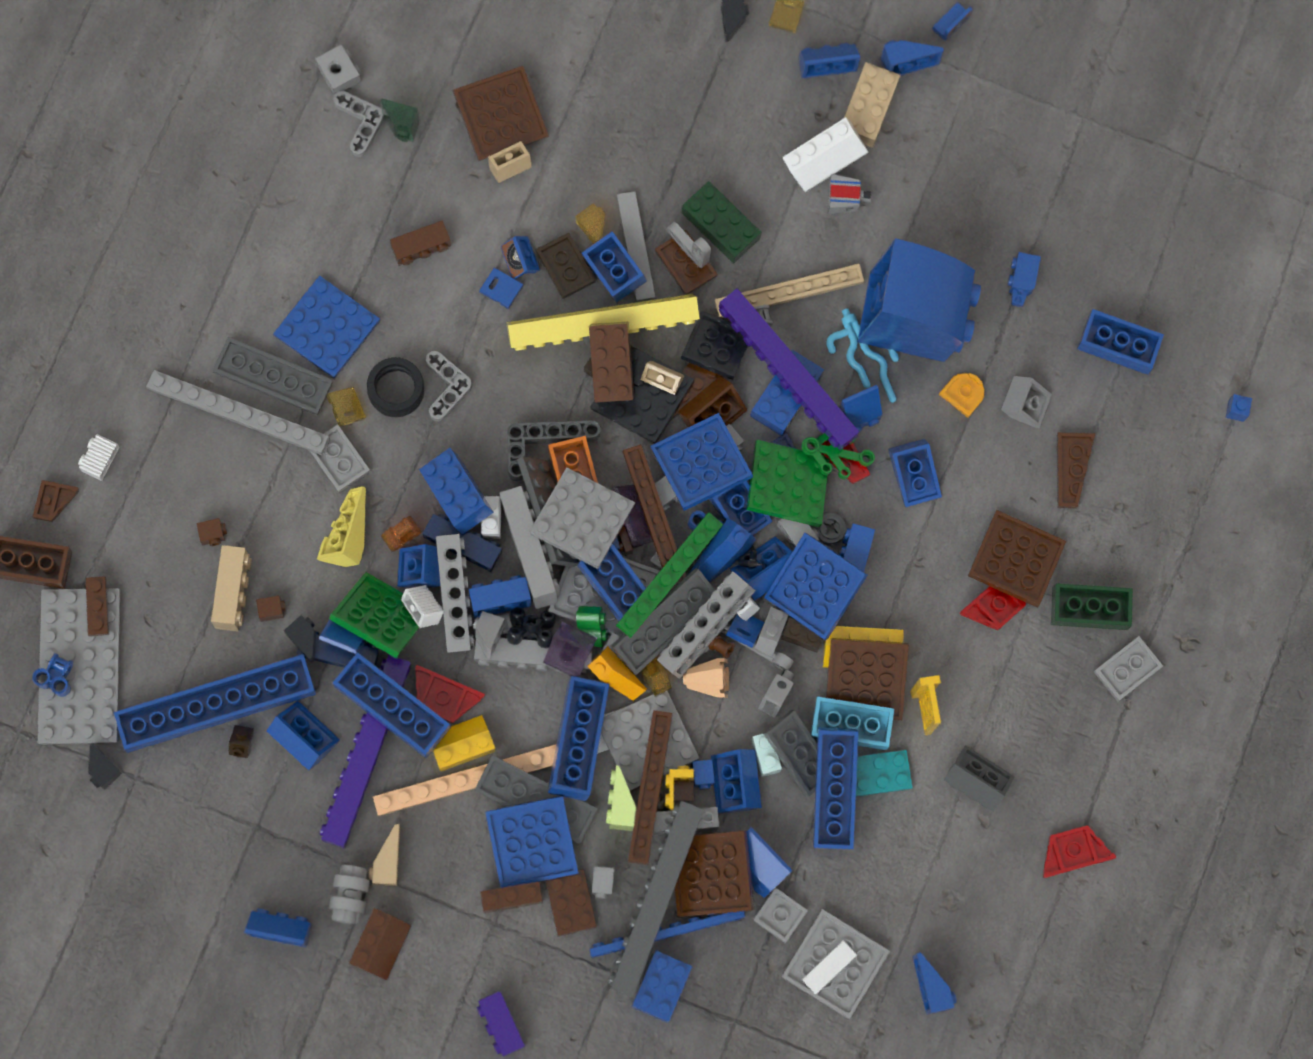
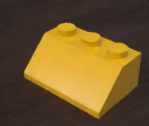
M482 715L451 726L450 730L433 750L440 772L496 752Z

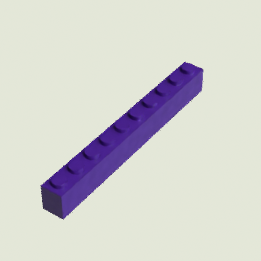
M738 288L719 302L720 314L725 319L728 318L731 321V326L737 333L740 332L743 335L746 345L754 348L757 358L760 361H765L769 372L773 376L776 375L780 379L781 386L793 394V400L804 407L807 417L815 420L819 431L826 433L830 444L834 448L837 447L839 450H842L858 437V429Z
M388 655L387 659H383L380 670H383V673L404 688L412 665L409 661ZM364 713L361 718L360 724L363 726L361 731L355 735L353 743H356L355 748L349 751L347 757L348 767L342 770L340 780H342L341 786L335 789L333 798H335L334 805L329 806L326 815L329 819L327 824L322 825L319 834L322 836V841L344 849L388 732L384 725L368 713Z

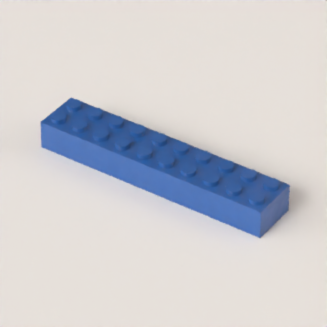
M302 654L114 712L124 750L129 753L316 695L306 658Z

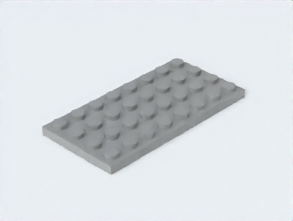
M120 588L107 589L109 635L88 636L86 589L41 590L39 669H47L50 659L55 653L67 661H74L69 675L66 677V680L71 685L70 693L67 696H57L50 687L47 689L39 688V745L118 743V726L114 712L118 711ZM46 674L39 677V683H44L47 680ZM65 683L57 684L56 691H62L65 688Z

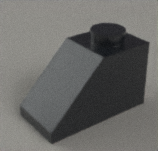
M722 0L721 13L725 41H729L745 23L746 16L749 15L748 4H745L744 0Z
M301 615L284 630V633L306 658L312 662L314 661L316 632L313 628L315 624L308 617L305 619Z
M94 743L90 745L88 773L92 777L90 781L97 788L101 786L105 790L122 773Z

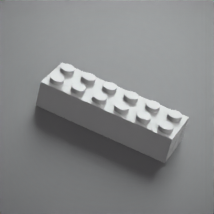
M522 486L500 492L502 507L524 575L527 579L535 609L558 603L559 588L556 579H552L554 575L550 561L546 562L548 556L545 545L541 539L530 534L536 517L533 508L530 509L531 505L527 491L523 492Z

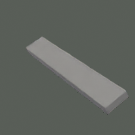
M636 193L617 194L627 252L647 280L646 283L634 290L636 302L655 299Z

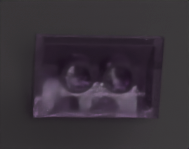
M634 485L613 487L612 491L635 502L632 511L624 523L632 548L653 542Z

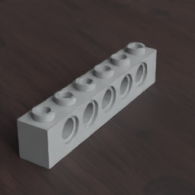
M459 534L436 536L447 653L471 650L470 646H474L473 634L469 635L468 628L472 627L471 615H467V607H470V598L465 596V588H468V578L463 576V569H467L466 558L461 556V550L465 549L464 538H460ZM455 549L457 557L454 560L447 559V550ZM451 568H456L459 571L457 579L453 580L448 577V571ZM454 587L459 588L461 591V595L457 599H453L450 596V590ZM454 607H460L463 610V615L460 618L452 616L451 611ZM455 627H463L465 634L462 637H456L453 633Z
M732 572L724 579L723 584L711 594L710 599L699 608L698 613L686 623L685 628L673 638V642L661 652L657 660L680 679L756 590L735 572ZM733 591L732 596L728 598L729 593ZM720 606L719 611L715 612L716 608ZM708 621L707 625L702 627L704 622ZM695 636L694 640L690 642L691 637ZM682 650L681 655L677 657L678 652Z

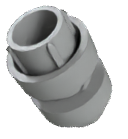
M343 865L340 869V874L335 875L333 887L338 889L337 897L331 896L329 909L333 910V921L357 924L359 915H364L366 902L361 901L362 893H368L370 880L366 879L367 870L365 868Z

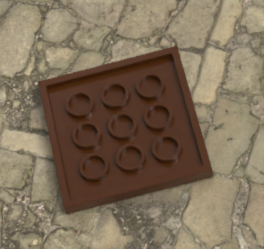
M523 66L453 89L478 161L486 159L520 141L523 145L548 137Z
M996 510L968 577L1038 608L1066 541Z
M831 638L826 698L893 708V720H902L909 644Z
M747 831L694 835L675 885L677 917L754 910Z

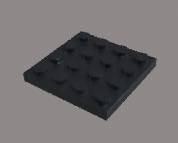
M631 346L634 399L610 402H595L594 400L590 408L655 444L691 389L694 379ZM647 362H656L684 375L675 395L641 380Z

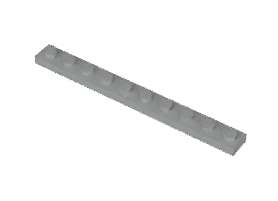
M155 370L146 386L148 390L320 455H323L330 439L328 435Z

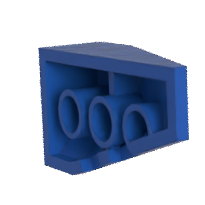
M728 518L687 576L697 568L710 583L731 567L736 560H739L740 556L748 552L757 539L739 524Z

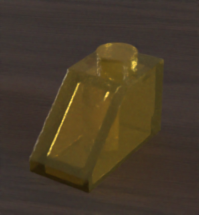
M594 203L577 214L575 222L592 244L602 239L605 224L604 211L601 207H596Z
M656 657L640 671L654 696L672 688L665 669Z

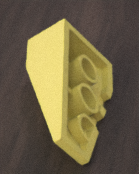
M365 487L349 490L339 509L341 512L339 518L331 524L333 529L329 537H324L321 543L317 560L343 567L359 565L364 550Z

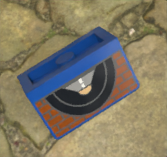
M957 2L933 26L932 30L946 41L971 16L973 8L969 7L966 10Z
M515 236L501 245L513 279H518L525 273H537L540 271L528 236Z

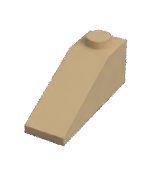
M399 824L394 825L373 863V868L369 869V880H372L373 885L397 886Z

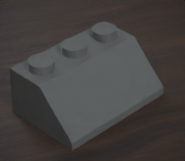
M965 745L944 781L965 793L967 797L979 802L984 808L994 812L1006 795L1014 776Z

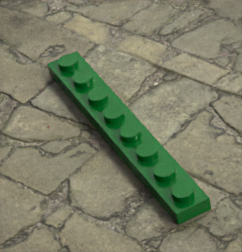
M708 512L615 626L631 638L723 524Z

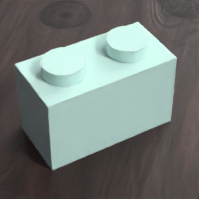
M764 734L753 736L751 742L756 753L761 777L779 773L782 770L779 757Z

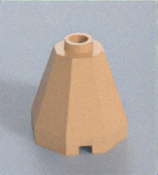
M716 658L689 668L683 674V684L687 685L688 689L718 698H728V694L725 691H729V667L724 666V663H728L727 659Z

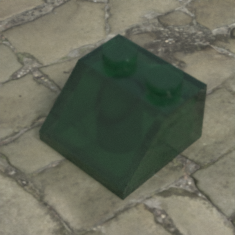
M381 98L384 119L394 136L403 142H413L419 124L418 108Z

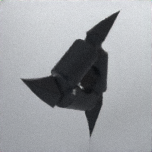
M752 545L750 552L740 556L739 560H736L729 569L737 565L750 568L763 564L757 562V551Z

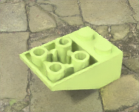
M616 765V770L611 772L610 785H614V788L609 791L608 804H612V807L607 810L606 823L610 824L609 829L633 831L636 806L620 766Z

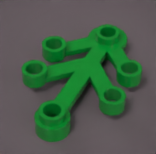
M826 433L818 438L807 437L801 444L802 451L806 455L814 457L820 466V473L823 475H828L832 471V465L826 462L821 453L827 454L838 469V476L841 479H847L851 471L843 464L839 457L859 461L862 466L866 467L870 466L875 460V455L871 450L857 453L843 449L839 450L832 445H821L829 439ZM808 444L813 446L812 450L808 448ZM863 457H867L869 462H865ZM823 466L828 467L829 471H824ZM842 470L847 472L846 476L841 473Z

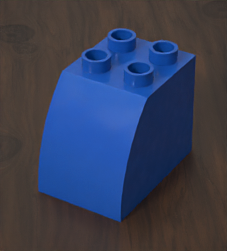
M895 238L870 271L857 342L945 362L953 352L960 353L964 342L969 343L971 341L975 322L967 319V314L970 306L976 307L981 291V285L973 283L975 270L947 254Z

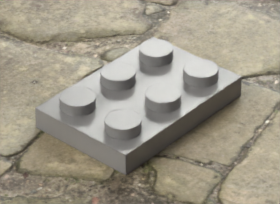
M336 425L324 433L330 439L323 455L312 451L309 452L338 493H340L371 471L339 425Z
M1138 636L1098 667L1094 673L1113 697L1120 701L1162 668L1163 665L1140 636Z

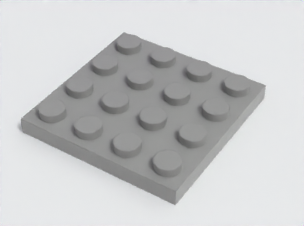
M566 468L533 524L530 534L599 569L632 511L635 502Z
M663 689L603 718L601 734L615 764L620 766L629 791L641 786L653 710L673 713L663 776L670 773V769H678V766H686L693 761L699 760V756L667 689Z
M822 909L781 978L845 1018L850 1019L890 951ZM844 941L857 956L815 995L802 979Z

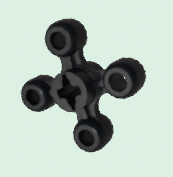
M519 607L511 610V623L521 625V627H511L508 630L507 640L510 644L518 645L521 643L522 638L532 641L537 640L541 648H549L552 645V633L548 630H542V628L550 629L554 626L555 614L553 612L544 611L539 618L536 615L526 616L524 609Z

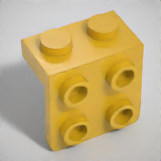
M678 766V769H670V774H666V788H670V794H666V808H670V811L674 809V781H693V769H689V766Z

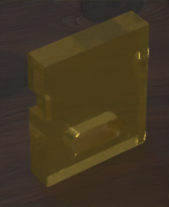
M776 0L769 26L795 33L805 1ZM782 4L794 6L795 9L785 7Z
M354 387L331 392L326 395L329 404H332V411L339 426L362 421L366 418ZM349 412H354V413H355V415H352V416H348V417L344 416L345 413H349Z

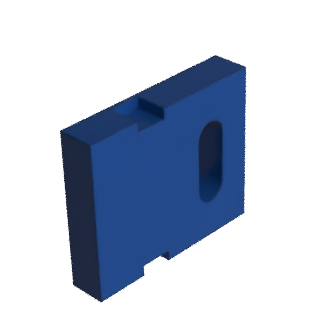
M493 268L479 292L495 302H500V305L509 309L522 289L523 284L500 270ZM494 279H499L495 288L489 289Z
M736 614L726 636L752 648L765 622L753 616L745 621Z

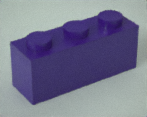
M499 991L479 1000L480 1006L477 1009L481 1018L485 1017L488 1022L485 1027L489 1036L493 1035L496 1043H493L497 1054H502L505 1057L524 1048L525 1045L501 992Z

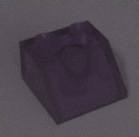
M562 622L555 632L543 663L570 676L580 677L597 638Z

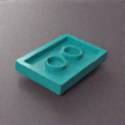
M907 750L857 757L856 797L910 790L913 788Z

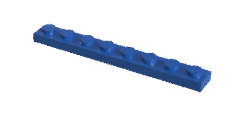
M744 911L729 912L721 915L719 913L708 914L706 919L700 920V917L689 919L687 924L681 925V922L670 924V928L662 930V927H659L654 942L743 919L745 914ZM624 938L612 939V943L607 945L604 942L593 944V948L589 950L591 958L624 950L625 947L622 946Z

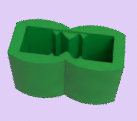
M579 606L576 612L579 645L603 647L604 642L608 640V630L604 626L606 624V613H603L602 607Z

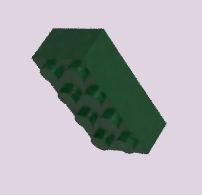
M710 181L682 205L681 213L733 264L760 240L762 232Z
M1056 583L1052 587L1051 625L1128 630L1132 626L1133 588Z

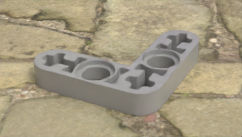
M339 91L333 98L336 108L362 120L350 143L351 153L356 157H362L369 149L384 120L383 111L381 108L350 93ZM345 97L346 102L339 104L338 99ZM361 104L364 106V110L362 112H355L354 106ZM376 113H378L379 118L376 117V118L374 119V121H373V124H374V125H372V124H371V122H372V115H371V114L375 115ZM364 128H370L372 130V134L369 136H364L362 134V130ZM360 138H361V139L363 140V142H362V144H361L362 149H359L358 151H356L355 146H359V144H360V142H361V140H360Z
M676 222L671 223L666 228L669 235L698 267L702 268L709 262L711 248L702 237L693 242Z
M431 351L426 356L427 366L449 384L447 389L429 408L431 419L439 422L445 419L470 391L472 384L470 378L441 353ZM431 357H438V362L442 365L440 371L437 370L439 369L437 363L431 364ZM446 368L454 370V374L451 377H446L443 374ZM460 381H461V382L467 381V382H466V386H467V387H466V388H465V387H461L460 390H459V393H460V395H459V394L455 391V390H457V389L459 388V386H460L459 382H460ZM447 394H454L456 400L448 403L445 400V396ZM442 401V403L445 405L441 409L442 415L437 414L435 416L434 409L439 410L442 407V404L440 403Z

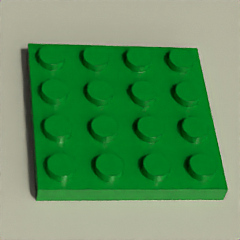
M757 439L754 446L751 470L753 478L750 479L747 510L820 527L823 519L827 475L820 473V466L813 456L806 455L802 450ZM823 456L825 461L829 463V458L827 459L825 456ZM823 466V470L828 471V467Z
M367 572L364 573L329 618L331 621L395 658L400 655L420 629L401 601L403 593Z

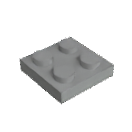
M775 888L753 921L786 943L808 910Z

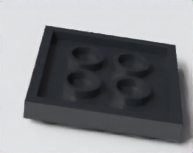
M701 311L700 319L696 321L681 359L733 380L748 347L743 340L744 337L740 332L737 333L732 328L731 322Z

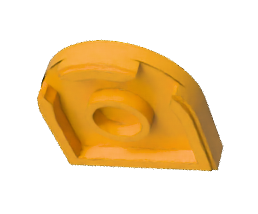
M962 373L955 375L939 395L969 418L984 398V387L982 381L976 375Z

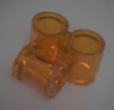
M408 516L404 517L396 526L389 527L381 537L391 552H394L407 541L416 538L422 531L413 518Z

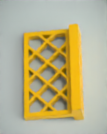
M939 675L919 678L910 691L911 699L918 698L925 735H931L941 723L935 689L941 683Z

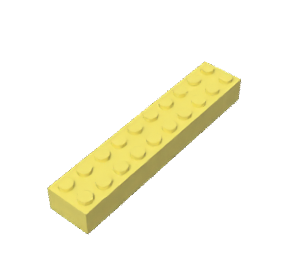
M693 294L511 321L506 322L510 346L517 351L527 349L526 346L533 345L534 348L545 346V343L552 342L553 345L563 344L564 340L567 339L572 340V342L582 341L583 337H590V324L629 321V332L635 333L639 332V328L647 330L658 329V325L674 327L677 326L676 323L682 322L684 325L693 324L695 320L700 318L697 297Z

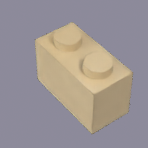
M521 141L488 157L490 171L498 183L531 168L530 154Z

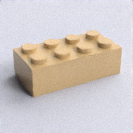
M869 63L864 65L845 117L851 121L864 145L873 148L900 75Z
M223 545L221 547L211 618L215 629L239 631V626H243L244 615H242L241 610L246 605L244 589L248 588L249 585L247 569H251L252 562L250 554L247 553L245 548Z

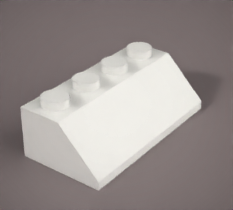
M845 117L782 158L797 182L807 192L829 178L831 174L839 172L869 152L851 121Z

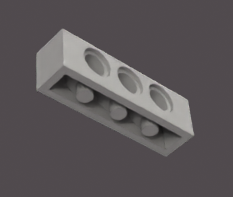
M717 807L701 808L704 810L696 831L718 830ZM673 811L657 812L653 835L665 834L668 823H673L675 817L672 815Z

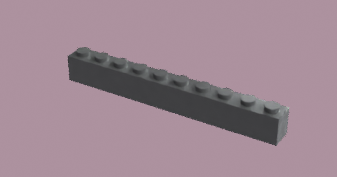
M683 801L679 805L675 804L672 815L675 816L673 823H668L665 834L668 835L665 842L661 841L658 852L661 853L659 860H654L650 870L654 872L651 879L647 878L644 890H646L645 897H640L636 907L640 910L637 917L633 916L629 926L632 928L630 936H625L622 944L625 947L623 955L619 953L615 963L618 966L616 973L612 972L608 984L611 985L610 989L630 997L634 996L704 809Z

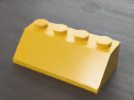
M836 626L829 638L824 640L823 668H828L831 638L903 643L904 630Z

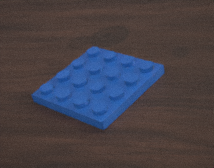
M319 275L273 335L335 379L380 322V318Z
M719 413L650 446L684 511L753 478L752 472Z
M804 533L764 598L818 636L827 640L868 574L808 533Z
M563 796L485 811L500 888L578 874Z

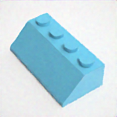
M817 697L810 734L813 739H817L818 727L857 729L858 746L887 750L890 744L894 709Z

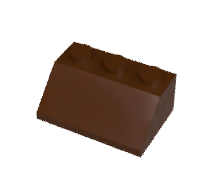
M719 376L677 412L687 427H691L717 413L720 414L727 426L743 415L747 408L733 384Z
M374 908L349 964L387 981L411 925Z

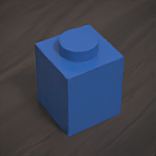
M1233 394L1228 401L1225 418L1244 422L1249 417L1252 398Z
M712 760L693 761L694 787H699V790L710 789V786H713L715 783Z

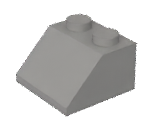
M1014 376L1001 410L1012 419L1035 428H1040L1052 394L1031 377Z

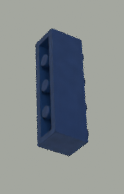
M433 514L422 533L423 538L436 545V536L459 534L460 538H464L465 549L461 550V556L489 572H492L502 554V548H500L498 543L482 539L483 536L475 531L472 533L467 531L462 535L449 522V518L442 514L438 516ZM455 549L448 550L457 555V551Z
M315 631L314 661L345 668L356 653L320 640L319 632ZM365 643L357 652L376 666L379 650L376 649V646ZM298 649L297 655H302L303 653Z

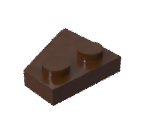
M42 480L32 517L53 522L76 496L79 488Z

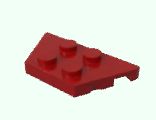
M989 586L959 614L998 631L1026 606V603Z
M417 664L415 666L417 699L450 723H454L485 697L484 693Z
M1088 825L1050 835L1043 879L1116 859V855L1104 845L1105 843L1094 834V831Z

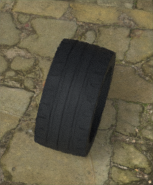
M400 357L384 359L378 362L369 373L367 379L368 397L374 408L381 414L395 418L404 417L416 410L422 402L425 391L422 374L407 359ZM393 371L408 374L414 381L415 388L412 396L403 403L398 404L383 401L377 393V384L383 375Z

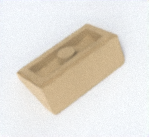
M649 361L646 363L641 380L675 395L684 375L656 362Z

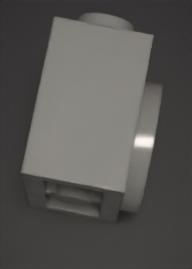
M342 45L315 58L318 69L334 95L361 82L359 67L357 64L353 65L348 49L344 50ZM334 69L341 70L339 73H332Z

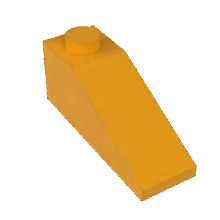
M609 646L595 656L588 664L589 669L602 682L609 684L610 687L632 701L647 690Z

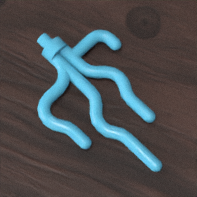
M849 308L842 310L844 317L841 319L845 329L829 335L826 345L828 351L834 354L836 352L834 341L848 336L850 346L846 355L847 362L857 371L864 388H869L871 384L864 368L854 359L860 324L854 313L851 314ZM859 343L864 354L880 364L879 376L889 401L895 402L896 396L887 377L888 366L886 360L879 353L872 351L867 344ZM888 349L892 361L897 362L899 360L897 351Z

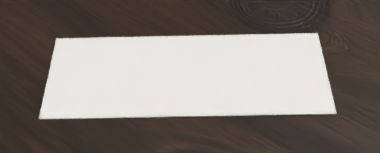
M842 941L802 981L816 995L857 955Z

